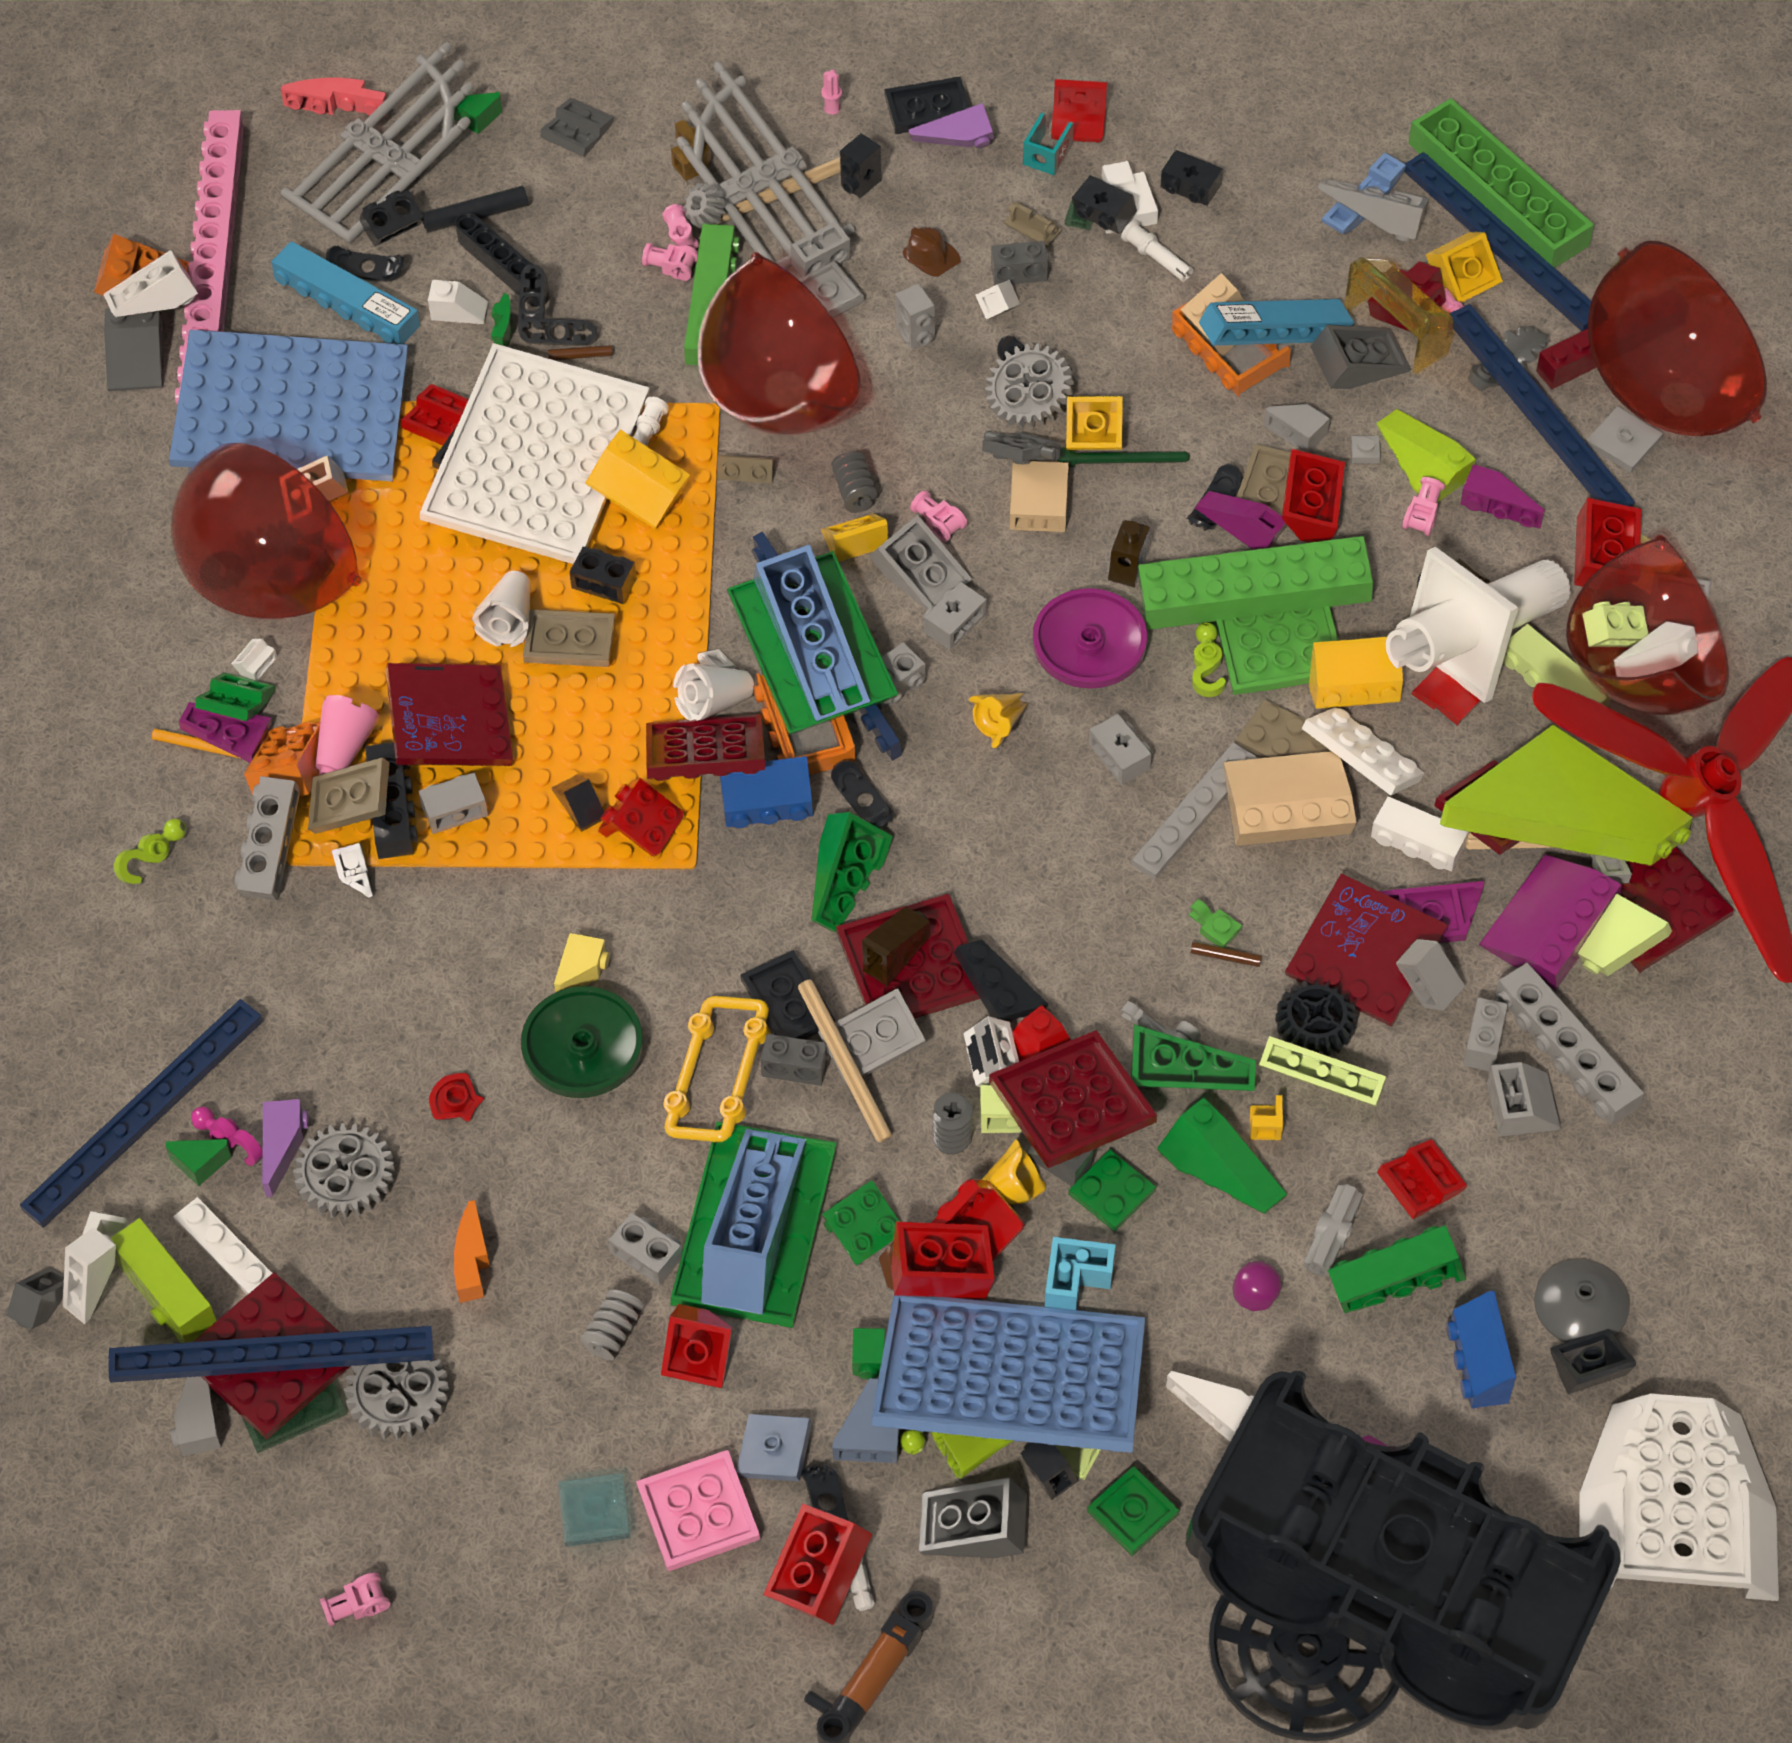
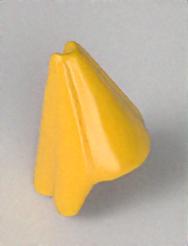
M1023 693L973 695L968 699L971 703H974L973 720L975 726L985 736L991 738L992 748L1000 746L1028 703L1021 701Z
M1017 1139L1014 1140L1005 1154L981 1179L988 1180L1009 1205L1031 1201L1046 1189L1045 1182L1038 1174L1030 1156Z

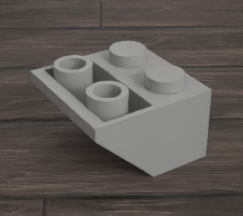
M1523 1062L1491 1065L1487 1086L1499 1137L1560 1130L1548 1073Z

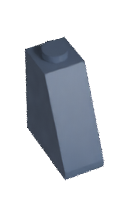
M879 1377L868 1380L834 1439L832 1447L833 1460L897 1463L899 1429L872 1426V1413Z

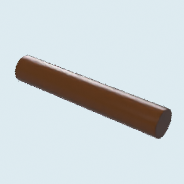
M612 345L548 350L549 359L551 360L613 356Z
M1192 942L1190 952L1191 954L1260 967L1262 955Z

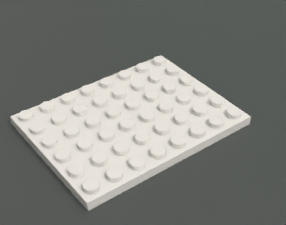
M493 343L419 513L420 520L574 564L582 546L588 547L607 500L606 497L585 484L586 480L605 448L620 429L630 436L633 435L636 428V420L641 415L645 401L649 396V387Z

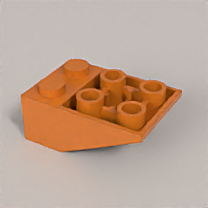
M113 234L104 250L94 293L104 296V293L165 253ZM177 258L186 272H188L189 262Z
M303 722L289 728L279 726L269 731L244 773L252 795L254 786L256 784L259 785L260 776L295 781L301 788L300 796L309 795L312 790V779L318 776V769L315 765L320 722L312 724L311 722Z

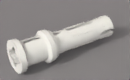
M1137 220L1131 221L1124 228L1121 239L1125 242L1129 241L1136 246L1140 254L1151 256L1179 278L1181 282H1185L1190 277L1186 274L1187 272L1192 275L1193 268L1189 267L1158 243L1157 236L1141 228Z
M648 397L645 401L643 414L638 416L636 420L637 430L633 438L645 446H648L652 435L659 431L660 420L668 412L669 407L665 401L657 397Z

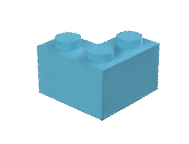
M1053 1237L1045 1291V1307L1076 1310L1079 1286L1111 1289L1116 1245Z

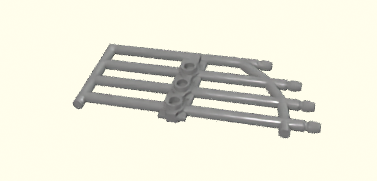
M448 42L442 44L438 48L439 50H436L429 58L420 54L416 59L420 67L364 122L359 118L354 122L351 121L340 135L344 141L294 191L284 187L281 191V196L351 244L364 231V228L360 221L350 230L342 226L340 222L390 172L401 179L377 204L385 201L386 196L394 191L399 190L402 193L471 123L468 117H463L457 122V125L453 126L455 108L474 88L468 82L460 88V91H457L452 96L449 83L457 76V73L464 69V61L461 59L456 61L452 68H449L444 74L436 67L443 59V56H446L452 49L451 44ZM429 73L435 83L383 134L375 130L373 127ZM441 93L444 105L402 147L391 141L430 101ZM443 121L442 138L420 160L412 155L410 152ZM353 146L363 152L312 204L302 198ZM372 159L382 165L331 217L321 211Z
M720 61L715 62L713 65L714 69L720 75L726 87L715 95L711 88H708L706 81L702 78L696 80V86L702 92L708 104L700 116L690 102L684 101L682 103L683 111L696 127L693 148L689 146V142L683 136H680L676 141L706 184L716 185L719 190L725 193L724 200L728 203L723 209L773 276L792 266L790 249L792 242L757 193L770 187L806 237L815 231L779 183L792 176L827 225L836 221L847 236L855 233V230L850 223L843 227L840 225L801 170L807 168L803 157L793 146L788 149L783 147L741 89L746 85L745 78L741 75L734 79L729 71H726L724 64ZM731 95L735 97L776 153L775 156L765 161L762 160L722 105ZM714 113L717 114L754 165L753 167L741 173L708 127ZM705 141L732 178L720 184L715 180L702 161ZM748 199L788 256L775 262L734 205Z

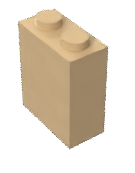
M1030 461L1029 464L1013 463L1010 530L1065 532L1068 463L1057 461Z

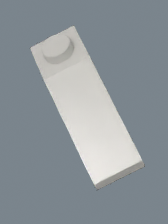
M1666 621L1617 657L1614 663L1618 685L1625 686L1675 668L1697 654L1698 644L1694 627Z
M94 1227L65 1247L63 1307L84 1324L91 1319L115 1265L116 1245L109 1236L101 1234Z
M1174 1371L1167 1375L1166 1388L1228 1441H1231L1254 1396H1247L1239 1389Z

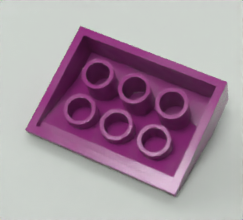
M1544 855L1484 936L1479 946L1516 968L1528 963L1541 979L1556 991L1580 958L1578 955L1579 950L1615 895L1621 896L1622 884L1595 869Z

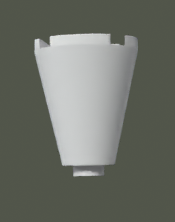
M519 571L507 572L473 614L472 622L474 621L475 623L474 629L484 641L494 646L501 647L502 643L510 644V647L517 646L524 641L528 634L531 582L524 573Z
M693 663L681 666L676 672L673 682V688H678V697L674 698L676 706L680 713L690 721L693 719L697 721L704 720L750 698L754 691L753 686H755L753 678L747 671Z

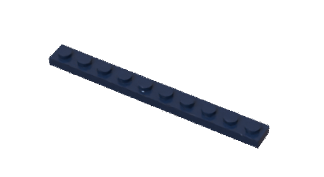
M1425 152L1405 163L1404 173L1470 232H1485L1491 250L1579 330L1584 331L1603 319L1604 312Z
M1468 304L1449 313L1446 321L1593 499L1633 507L1635 501L1472 305Z
M763 531L753 536L755 548L752 549V553L758 563L778 556ZM876 704L861 709V721L868 732L872 730L875 734V742L881 753L886 752L892 761L902 756L900 741Z
M239 999L20 1204L21 1210L44 1228L263 1022L262 1015Z
M432 1326L109 1348V1381L114 1383L433 1360Z

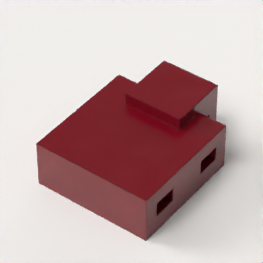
M1418 261L1408 272L1400 269L1367 300L1370 316L1414 333L1446 302L1440 268Z

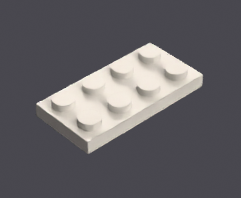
M1334 707L1308 718L1302 727L1304 731L1389 795L1417 784L1424 775V772L1417 767L1415 762L1401 756L1394 750L1391 744L1381 741L1372 734L1368 727L1357 723L1343 709Z

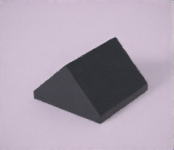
M1609 1329L1550 1348L1552 1358L1567 1394L1626 1376L1636 1366V1360Z

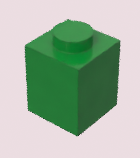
M853 1328V1376H859L865 1380L876 1379L879 1376L885 1346V1329Z

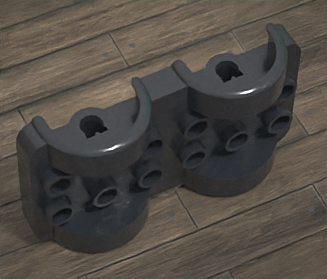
M1281 1371L1267 1377L1258 1388L1196 1505L1186 1531L1188 1551L1198 1559L1200 1568L1209 1583L1235 1607L1270 1626L1288 1632L1308 1635L1323 1634L1334 1630L1380 1654V1660L1385 1671L1404 1693L1430 1711L1451 1721L1484 1730H1506L1516 1726L1528 1730L1537 1728L1545 1722L1564 1691L1619 1570L1621 1562L1620 1549L1617 1542L1610 1537L1608 1529L1604 1525H1597L1590 1534L1576 1538L1546 1534L1530 1521L1508 1515L1491 1500L1482 1485L1481 1476L1484 1470L1482 1463L1471 1462L1468 1464L1430 1445L1427 1436L1421 1432H1418L1410 1443L1402 1446H1382L1366 1442L1352 1430L1328 1422L1316 1411L1305 1394L1304 1383L1306 1374L1304 1372L1293 1371L1288 1373Z

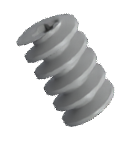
M609 1290L605 1295V1300L599 1305L600 1311L593 1315L594 1321L588 1324L587 1331L582 1334L581 1342L592 1354L607 1361L614 1360L609 1350L613 1352L620 1350V1346L615 1340L622 1342L626 1340L627 1337L621 1329L624 1331L632 1330L633 1327L627 1319L636 1321L639 1316L633 1309L642 1311L645 1308L644 1304L629 1293L620 1290Z

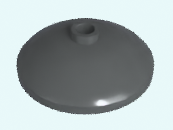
M1571 1259L1552 1266L1540 1278L1534 1296L1535 1310L1540 1322L1550 1334L1565 1343L1609 1329L1616 1336L1623 1329L1629 1315L1630 1301L1623 1282L1609 1268L1591 1260ZM1580 1291H1587L1590 1296H1583L1580 1294Z

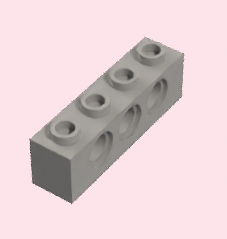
M260 776L259 785L256 784L254 786L252 796L253 802H255L253 813H249L247 818L248 839L243 842L241 847L242 868L237 870L235 876V886L243 896L278 901L301 788L295 781ZM278 805V810L275 814L271 816L266 815L268 807ZM272 833V839L268 843H260V839L264 834ZM258 862H267V865L263 871H254V868Z

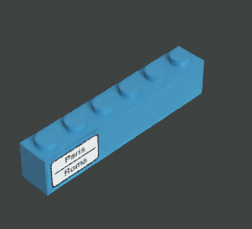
M292 241L271 261L274 278L279 284L283 286L289 285L301 296H309L325 309L331 308L343 319H351L358 323L363 330L367 332L372 331L380 335L387 343L393 342L394 344L403 345L420 327L417 309Z
M1340 299L1210 302L1199 321L1200 326L1213 346L1312 343L1326 325L1352 326L1354 323Z

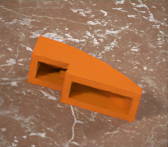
M475 1200L468 1201L456 1235L454 1276L460 1303L484 1297L478 1270L490 1267Z

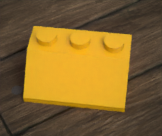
M620 429L605 448L585 484L653 529H656L684 491L690 474Z
M1387 637L1314 642L1309 689L1315 709L1400 702L1403 684L1402 667L1396 668L1390 661L1386 651Z

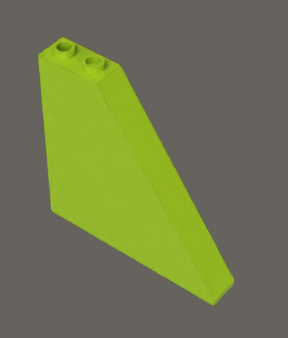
M1552 725L1445 802L1440 825L1457 830L1653 865L1660 858L1665 859L1668 857L1673 848L1678 844L1683 845L1691 835L1689 828L1693 817L1555 725Z

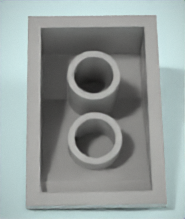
M918 514L869 556L884 576L926 610L931 606L935 607L942 600L943 595L948 589H953L959 582L966 585L972 580Z

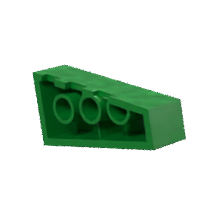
M1135 1024L1133 1025L1131 1079L1137 1087L1255 1091L1256 1060Z
M1446 1225L1427 1228L1421 1235L1413 1238L1398 1239L1392 1246L1382 1250L1372 1249L1361 1258L1353 1261H1341L1335 1264L1332 1269L1327 1270L1344 1314L1384 1303L1386 1301L1385 1296L1392 1295L1393 1298H1403L1412 1295L1417 1287H1429V1290L1442 1287L1441 1282L1446 1279L1455 1278L1456 1283L1466 1280L1459 1256Z

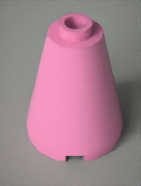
M328 695L322 705L315 765L320 770V775L350 766L378 723L379 714L373 708L364 703H361L360 707L351 704L353 699L344 696Z

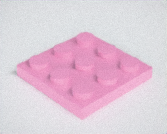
M728 1450L636 1481L668 1572L760 1540L759 1531Z

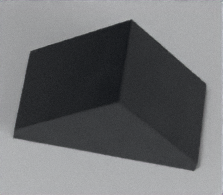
M576 774L552 787V791L581 832L602 821L600 817L604 810L588 778Z

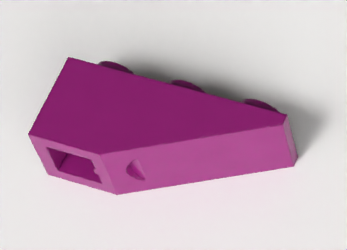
M1475 464L1472 465L1462 491L1460 505L1466 506L1472 511H1483L1492 514L1498 519H1509L1519 522L1525 527L1541 529L1545 512L1542 507L1500 472Z
M1209 491L1195 506V509L1252 550L1270 548L1286 525L1282 516L1265 504Z

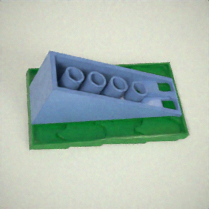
M810 544L756 563L754 579L727 588V593L789 736L898 696L897 690L834 551L814 557Z
M717 1121L715 1130H720L723 1122ZM735 1125L732 1135L727 1140L711 1142L673 1286L670 1306L676 1307L678 1304L709 1310L713 1314L718 1313L719 1315L773 1325L779 1324V1326L793 1328L833 1167L837 1143Z

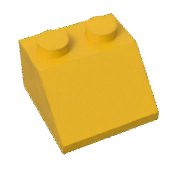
M1469 232L1425 254L1429 265L1440 268L1443 287L1447 288L1455 300L1461 303L1503 282L1485 232Z
M1122 396L1067 397L1066 450H1122Z

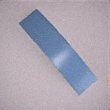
M1384 152L1369 168L1368 176L1359 185L1358 189L1364 190L1365 187L1373 186L1379 187L1380 190L1385 192L1384 194H1389L1404 172L1406 165ZM1337 202L1324 215L1322 222L1336 231L1345 234L1356 228L1365 218L1344 204Z

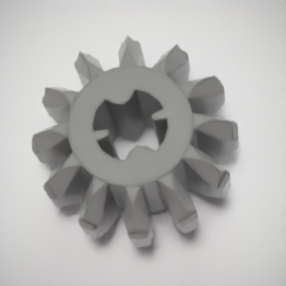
M697 183L695 188H689V196L684 198L687 201L686 205L682 208L686 212L685 218L698 228H702V224L721 223L720 216L726 214L723 208L728 203L724 200L725 193L719 190L716 185Z

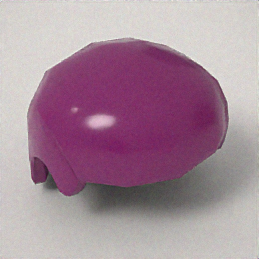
M1263 1261L1246 1263L1237 1272L1233 1281L1234 1299L1241 1307L1251 1311L1269 1309L1279 1297L1280 1290L1282 1289L1281 1275L1272 1265Z

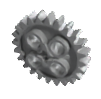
M1038 343L1034 350H1031L1028 344L1025 345L1024 351H1020L1016 346L1014 355L1006 351L1005 356L1007 359L1005 361L1001 359L996 360L999 368H990L994 377L986 378L989 385L985 388L988 395L986 399L989 405H992L993 413H998L997 415L1001 421L1006 419L1010 426L1016 421L1021 429L1025 422H1028L1030 428L1034 427L1035 421H1039L1043 426L1045 417L1053 421L1054 416L1052 413L1054 411L1058 413L1063 412L1060 404H1067V397L1065 395L1073 394L1070 387L1074 384L1071 377L1072 371L1066 359L1061 358L1058 351L1052 353L1050 346L1045 347L1043 351ZM1046 370L1043 374H1038L1040 371ZM1020 373L1019 376L1012 378L1013 375ZM1047 394L1046 397L1039 399L1041 395ZM1020 398L1017 402H1012L1014 399Z
M341 1123L340 1130L335 1131L330 1125L328 1128L329 1134L325 1135L318 1130L317 1135L319 1139L317 1141L311 1138L307 1139L309 1149L300 1147L299 1151L303 1158H295L294 1160L297 1167L293 1170L294 1177L297 1179L294 1182L297 1190H300L301 1199H307L310 1209L317 1205L319 1214L322 1215L329 1209L331 1218L335 1217L337 1211H341L343 1217L347 1218L349 1210H353L355 1215L359 1216L360 1207L363 1206L368 1211L371 1210L370 1201L373 1200L381 1203L379 1192L389 1193L386 1183H393L394 1181L391 1174L395 1171L394 1164L391 1162L393 1156L391 1151H388L387 1142H380L378 1133L370 1136L369 1127H365L359 1132L356 1123H354L351 1130H346L345 1124ZM348 1149H355L353 1153H344ZM321 1165H329L323 1170L317 1169ZM362 1172H371L367 1176H359ZM344 1187L340 1192H332L335 1188Z
M433 1352V1360L351 1366L354 1375L346 1376L349 1387L344 1388L346 1397H348L346 1400L347 1407L352 1409L350 1412L352 1419H359L358 1423L361 1429L369 1425V1432L372 1436L378 1430H381L384 1440L390 1432L394 1433L396 1440H399L401 1432L404 1431L409 1438H412V1429L417 1428L422 1433L425 1432L423 1423L426 1421L434 1425L435 1421L432 1414L442 1415L443 1411L440 1404L448 1402L447 1396L444 1393L449 1391L448 1382L445 1381L448 1377L446 1370H441L443 1368L441 1360H434ZM400 1365L404 1367L399 1372L390 1371L394 1366ZM377 1373H382L386 1377V1379L377 1375ZM390 1384L396 1389L391 1391ZM417 1385L426 1386L422 1391H413V1388ZM372 1388H381L377 1394H368V1391ZM399 1389H403L405 1397L401 1394ZM407 1399H409L414 1404H417V1406L413 1407L412 1405H410ZM394 1407L404 1408L400 1413H390Z

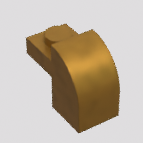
M684 119L676 122V140L683 136L689 142V146L693 148L696 129L690 127ZM705 141L702 161L708 168L712 156L711 148ZM678 145L671 148L672 166L682 178L688 181L698 176L699 174L684 155L683 150Z

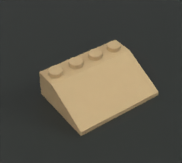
M1334 752L1223 763L1236 846L1352 834L1356 825L1352 794L1342 760Z

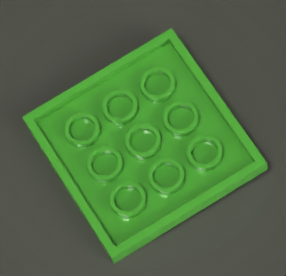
M1329 606L1318 609L1309 608L1302 611L1291 610L1286 613L1283 611L1270 615L1262 614V616L1253 615V617L1239 619L1235 617L1231 620L1223 621L1222 619L1216 620L1233 695L1309 684L1313 643L1338 641Z

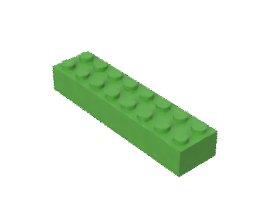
M1452 98L1411 122L1408 144L1419 154L1425 152L1551 266L1556 268L1590 246L1594 224Z
M1364 536L1138 565L1139 586L1146 630L1215 622L1218 619L1223 621L1231 620L1235 617L1239 619L1253 617V615L1278 614L1283 611L1286 613L1291 610L1302 611L1309 608H1324V606L1333 607L1372 602L1373 581Z

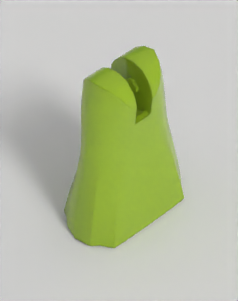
M931 1432L934 1442L942 1455H947V1463L956 1478L959 1479L969 1474L993 1454L1014 1441Z

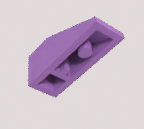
M983 103L909 129L911 140L916 142L981 148L990 144V140L994 139Z
M300 1099L263 1102L262 1184L267 1197L274 1195L304 1140V1129H309L308 1110L303 1111Z

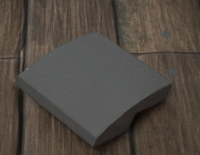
M569 98L556 108V117L541 128L540 137L584 157L614 122V117L573 98Z

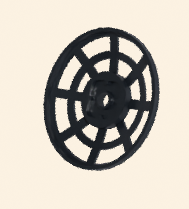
M1222 1595L1220 1596L1214 1608L1209 1627L1208 1649L1211 1667L1227 1699L1243 1716L1255 1725L1275 1735L1293 1740L1313 1742L1334 1740L1351 1735L1370 1725L1385 1712L1395 1699L1400 1688L1392 1681L1386 1695L1370 1713L1356 1701L1368 1687L1374 1670L1384 1669L1380 1655H1377L1376 1652L1366 1648V1654L1347 1652L1345 1636L1334 1630L1323 1634L1308 1635L1288 1632L1273 1627L1269 1638L1252 1635L1250 1630L1256 1619L1248 1614L1241 1625L1240 1631L1222 1626V1618L1230 1602ZM1218 1639L1238 1645L1239 1664L1247 1682L1234 1689H1231L1221 1668ZM1304 1643L1311 1644L1316 1649V1654L1311 1657H1305L1299 1653L1298 1647ZM1252 1648L1267 1652L1271 1668L1255 1676L1249 1663L1247 1649ZM1344 1666L1364 1668L1359 1682L1348 1693L1337 1680ZM1280 1679L1285 1684L1295 1688L1293 1704L1275 1697L1265 1687ZM1326 1687L1337 1700L1323 1706L1306 1707L1308 1690ZM1257 1693L1260 1698L1271 1706L1291 1714L1290 1728H1281L1261 1719L1247 1709L1241 1700ZM1345 1709L1357 1721L1348 1727L1331 1732H1303L1305 1716H1324Z

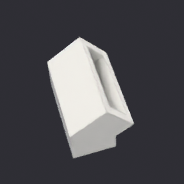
M252 639L231 664L240 675L258 681L277 659L275 649L268 646L263 639Z

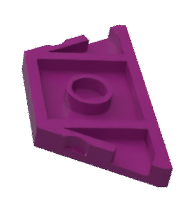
M1478 881L1379 892L1448 924V929L1440 942L1445 943L1466 940L1483 892L1484 882Z

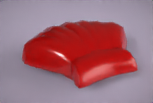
M464 1072L447 1075L440 1079L431 1090L428 1100L434 1119L451 1120L461 1118L469 1122L475 1109L482 1103L484 1098L476 1095L470 1077Z

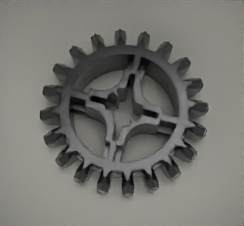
M1317 979L1313 985H1309L1304 980L1301 988L1293 985L1290 993L1285 992L1282 995V1001H1279L1277 1004L1278 1012L1275 1014L1278 1034H1283L1282 1040L1285 1042H1291V1044L1317 1053L1323 1051L1329 1057L1332 1049L1339 1053L1342 1050V1045L1347 1046L1350 1043L1351 1037L1355 1034V1025L1358 1019L1357 1014H1355V1003H1350L1349 994L1341 995L1342 990L1340 986L1331 989L1329 981L1325 986H1321ZM1330 1009L1336 1012L1340 1019V1024L1335 1022L1334 1017L1329 1014ZM1293 1012L1299 1016L1298 1019H1300L1303 1022V1026L1301 1028L1294 1021L1292 1016Z

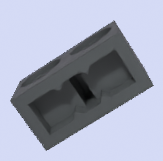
M1045 241L991 246V269L994 286L1010 280L1011 284L1047 281L1048 259Z
M766 1034L761 1056L762 1077L822 1086L827 1063L826 1043Z

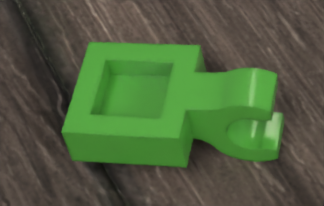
M1199 899L1190 907L1193 911L1189 916L1202 925L1200 934L1218 947L1225 948L1242 930V925L1221 909H1218L1213 914L1209 907Z

